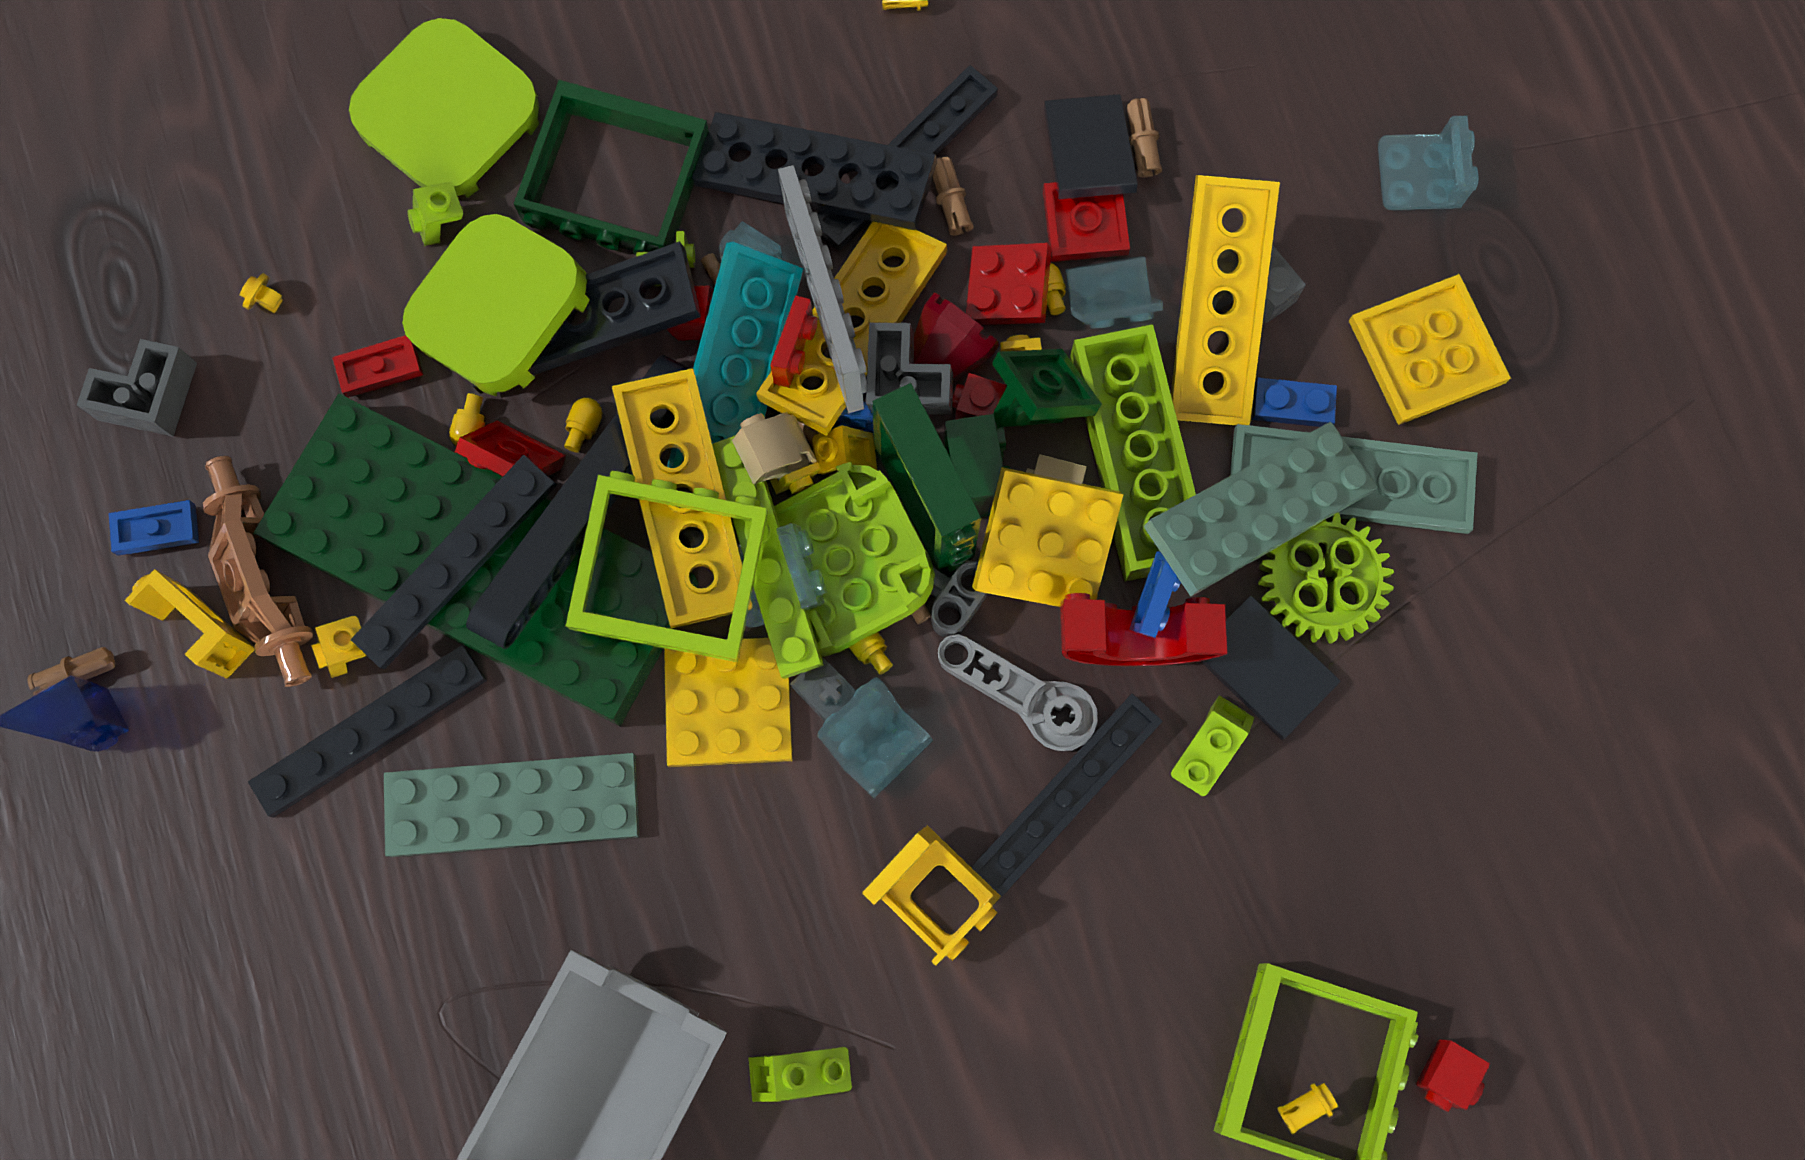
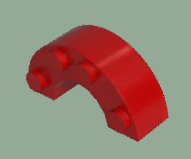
M1087 593L1067 594L1060 603L1062 655L1072 661L1105 666H1161L1198 662L1227 654L1225 604H1210V599L1206 597L1187 598L1185 603L1169 607L1170 615L1167 624L1162 631L1157 632L1156 638L1129 630L1137 605L1133 606L1132 610L1118 609L1117 604L1105 603V600H1091L1090 594Z

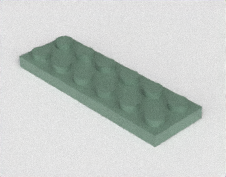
M1329 422L1150 519L1143 527L1188 594L1193 596L1359 501L1378 487L1332 422Z
M1237 424L1234 429L1230 476L1309 434V432ZM1342 437L1378 488L1359 501L1339 511L1341 519L1350 520L1354 517L1356 521L1469 534L1473 531L1478 453Z
M634 753L385 772V856L401 857L639 838L636 755Z

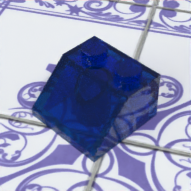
M73 675L0 715V727L94 752L110 748L118 742V736L129 731L109 689Z

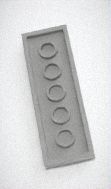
M794 165L780 168L778 173L785 214L802 268H804L803 271L848 413L864 409L862 393L867 392V381L864 374L866 366L861 349H856L853 340L855 332L849 313L845 314L842 306L844 299L839 281L834 279L831 269H833L828 247L827 245L823 246L821 241L822 230L817 213L812 212L809 204L812 203L806 179L798 181Z

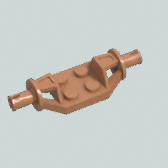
M219 456L206 462L205 468L209 473L216 493L209 496L203 502V509L206 514L216 516L208 558L233 627L256 643L254 650L257 655L276 656L286 687L305 683L311 679L312 675L307 668L300 646L307 643L313 637L312 629L304 625L295 596H269L270 584L268 576L263 569L259 570L255 559L256 545L254 539L259 536L253 532L264 516L259 503L261 498L260 489L255 485L239 484L231 457ZM242 510H244L246 517H241Z

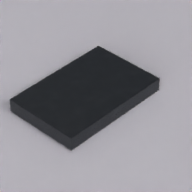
M1121 94L1046 100L1044 102V113L1059 199L1137 192L1138 183Z
M1252 596L1226 620L1227 654L1200 661L1281 740H1284L1341 682Z

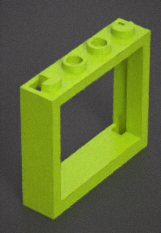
M611 471L610 477L598 475L566 627L574 631L738 662L768 515L767 508L760 507L761 502L759 500L744 496H736L735 502L718 499V492L704 488H694L693 493L677 491V484L664 480L654 479L651 485L635 482V476L618 471ZM610 493L751 521L727 640L585 612Z
M1268 963L1259 964L1214 1131L1297 1160H1342L1242 1127L1279 985L1282 984L1390 1019L1355 1160H1387V1151L1383 1149L1387 1133H1392L1397 1124L1398 1108L1394 1107L1398 1090L1402 1091L1408 1080L1409 1066L1405 1064L1409 1047L1413 1048L1418 1039V1035H1415L1418 1022H1416L1418 1012Z

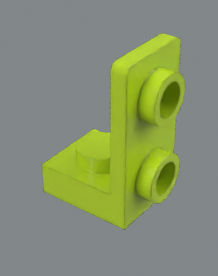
M1219 695L1210 708L1205 722L1172 769L1171 776L1199 795L1206 796L1248 736L1255 717Z
M846 1047L785 1055L749 1057L752 1102H778L846 1092L852 1088L849 1053Z

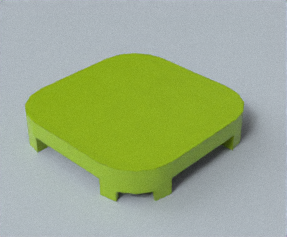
M438 18L426 21L415 28L359 84L351 96L349 112L352 124L368 147L372 146L421 188L451 182L457 196L465 194L468 198L479 190L476 182L525 132H528L530 135L533 134L539 125L537 118L540 105L533 83L520 68L466 25L453 19Z
M498 214L481 216L470 222L458 233L411 296L404 309L402 324L405 335L428 357H432L462 376L484 393L496 397L497 392L507 391L517 385L525 388L535 378L528 371L571 311L575 308L582 313L584 312L590 300L585 295L587 283L585 275L587 273L564 249L509 217Z
M851 462L836 466L837 473L774 506L819 652L824 657L841 652L863 638L871 636L913 614L926 603L934 585L935 573L931 559L896 490L880 470L877 471L870 466L853 465Z

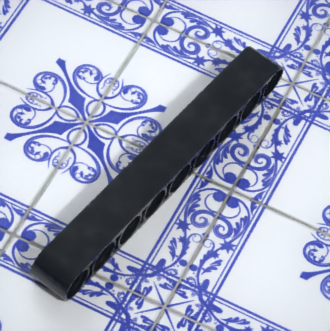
M662 354L642 379L691 368ZM658 409L652 413L650 421L655 427L664 429L671 425L675 417L667 409ZM618 412L478 599L466 622L468 630L503 649H508L583 547L598 475L610 477L611 471L633 475ZM610 493L606 514L620 495Z

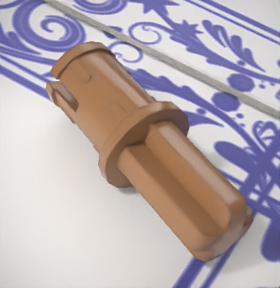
M1133 99L1127 105L1132 134L1129 137L1130 145L1134 146L1138 169L1137 175L1143 178L1152 177V170L1155 171L1156 175L1162 172L1157 147V140L1160 136L1159 132L1154 130L1148 99Z
M949 157L937 158V165L933 174L938 191L936 201L937 204L943 207L950 235L964 234L962 227H965L966 232H969L974 227L964 201L966 191L964 188H960L952 160Z
M101 647L76 658L64 657L61 659L60 664L28 675V686L30 690L40 687L39 690L33 692V695L38 699L69 686L78 688L82 686L84 680L112 670L116 665L114 655L111 650Z

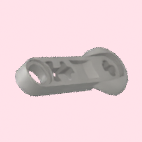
M959 634L950 635L940 643L938 660L945 671L1020 714L1033 736L1045 747L1056 751H1071L1084 745L1094 734L1098 722L1097 708L1091 696L1081 687L1068 682L1039 680L969 638ZM960 644L967 649L968 657L964 663L953 665L946 661L944 653L950 645ZM976 654L982 656L978 660V665L987 670L992 669L993 666L999 667L998 675L1002 678L1000 682L993 680L989 685L985 684L984 674L976 668L973 669L972 675L965 673L973 665ZM1064 707H1067L1071 710L1069 717H1074V722L1072 724L1064 722L1061 727L1053 723L1056 716H1051V712L1054 709L1062 711Z

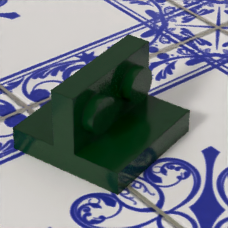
M1063 349L998 351L992 363L1007 385L993 412L998 427L1062 423L1065 418L1095 416L1102 405Z

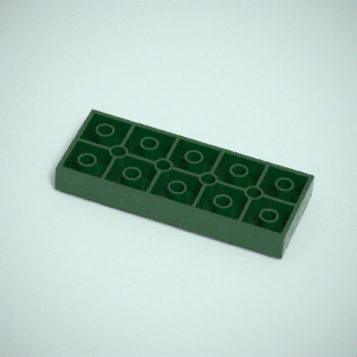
M338 393L253 533L270 545L385 603L497 484L502 476L489 469H480L471 465L467 458ZM545 498L426 626L621 727L664 648L574 631L566 627L582 548L515 642L508 649H503L466 628L468 616L478 599L551 501ZM603 528L585 612L670 629L652 552ZM690 573L689 580L697 588L699 584L694 574Z

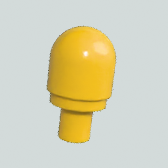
M1051 263L1047 305L1051 315H1059L1066 309L1062 300L1066 293V285L1059 268Z
M468 393L464 409H457L456 414L453 415L449 436L455 446H457L459 437L485 426V416L479 414L483 397Z
M581 398L572 405L566 419L565 429L570 432L564 445L566 449L579 453L584 439H591L596 434L603 415L602 408L597 401L591 398Z
M878 632L863 638L849 647L859 661H862L864 664L871 662L880 675L887 672L893 666L884 654L887 646L884 644L885 640Z

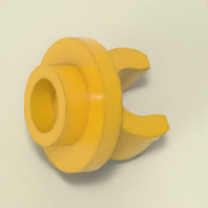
M262 273L258 278L250 276L240 292V296L245 298L243 302L244 308L250 310L257 302L275 314L283 300L281 299L282 295L266 287L269 281L268 275Z

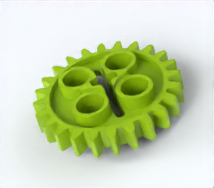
M1338 512L1331 517L1329 522H1326L1325 519L1266 553L1265 555L1272 560H1263L1259 564V569L1269 573V575L1262 577L1258 581V585L1270 587V591L1262 597V600L1275 601L1276 606L1271 610L1270 614L1274 616L1283 613L1286 616L1282 622L1284 627L1289 626L1292 622L1296 624L1295 636L1298 638L1306 630L1311 631V641L1313 643L1317 642L1322 634L1325 633L1328 643L1333 644L1338 638V632H1340L1345 641H1348L1354 637L1353 628L1360 634L1364 633L1369 629L1366 620L1375 623L1381 618L1376 609L1383 610L1389 605V602L1381 595L1389 594L1394 587L1383 582V580L1390 577L1394 570L1382 568L1381 564L1390 555L1389 553L1377 554L1375 549L1381 544V539L1371 542L1366 539L1370 527L1367 526L1360 532L1354 530L1356 518L1354 517L1343 525L1341 524V517ZM1319 543H1324V544H1325L1326 553H1325V555H1324V558H1323V552H1322L1321 547L1319 546ZM1340 548L1348 551L1352 558V564L1341 563L1336 557V549ZM1295 551L1308 553L1312 560V566L1305 567L1300 565L1295 559ZM1323 569L1326 577L1333 578V581L1329 585H1327L1326 578H1319L1318 574ZM1340 588L1352 590L1356 596V604L1352 605L1344 602L1340 596ZM1300 590H1308L1315 596V607H1308L1300 601ZM1327 596L1332 612L1326 610Z

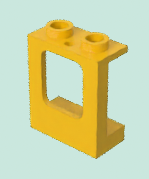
M156 569L150 574L141 577L134 584L132 593L124 600L129 605L162 621L176 608L204 633L184 655L195 665L228 679L254 651V646L188 587Z
M928 825L909 841L862 892L874 905L882 899L937 953V956L931 961L935 966L945 956L953 961L970 943L964 936L973 926L981 931L998 912L992 906L1001 897ZM939 865L944 866L979 902L978 909L953 934L944 932L911 897L913 890L934 867Z

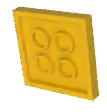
M1460 274L1356 313L1349 319V323L1398 425L1503 385L1511 379Z
M1001 467L972 587L978 592L1060 607L1061 601L1065 599V595L1071 593L1090 594L1091 600H1096L1124 494L1115 490Z
M769 638L742 639L738 662L664 648L668 767L793 761L789 678L784 679L780 676Z

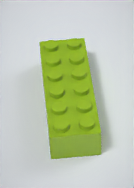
M1153 324L1076 339L1070 354L1071 362L1102 403L1095 416L1085 417L1102 488L1119 491L1124 494L1113 536L1125 582L1148 577L1156 552H1160L1143 526L1150 519L1196 495Z

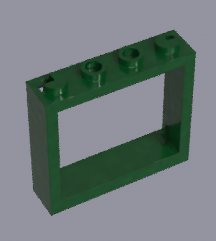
M559 80L516 195L514 206L523 223L531 228L543 230L545 227L559 230L562 235L573 240H581L584 237L596 241L597 244L609 250L623 248L633 251L636 255L637 252H651L671 245L675 242L676 231L679 230L694 187L692 176L709 131L707 120ZM572 115L689 146L658 236L540 204Z
M909 383L872 401L874 448L934 568L941 573L948 571L952 575L962 564L974 558L981 517L914 387Z

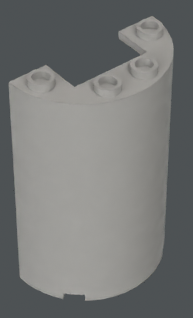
M570 950L457 1160H661L727 1032L715 1022L699 1018L697 1011L656 988L610 965L601 966L596 963V959L588 955Z

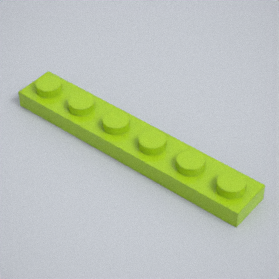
M735 436L715 442L712 446L726 500L735 502L736 496H744L759 500L761 502L760 507L767 508L768 515L753 588L780 676L786 679L824 666L767 482L765 480L753 485L732 442ZM732 518L743 555H745L751 521Z

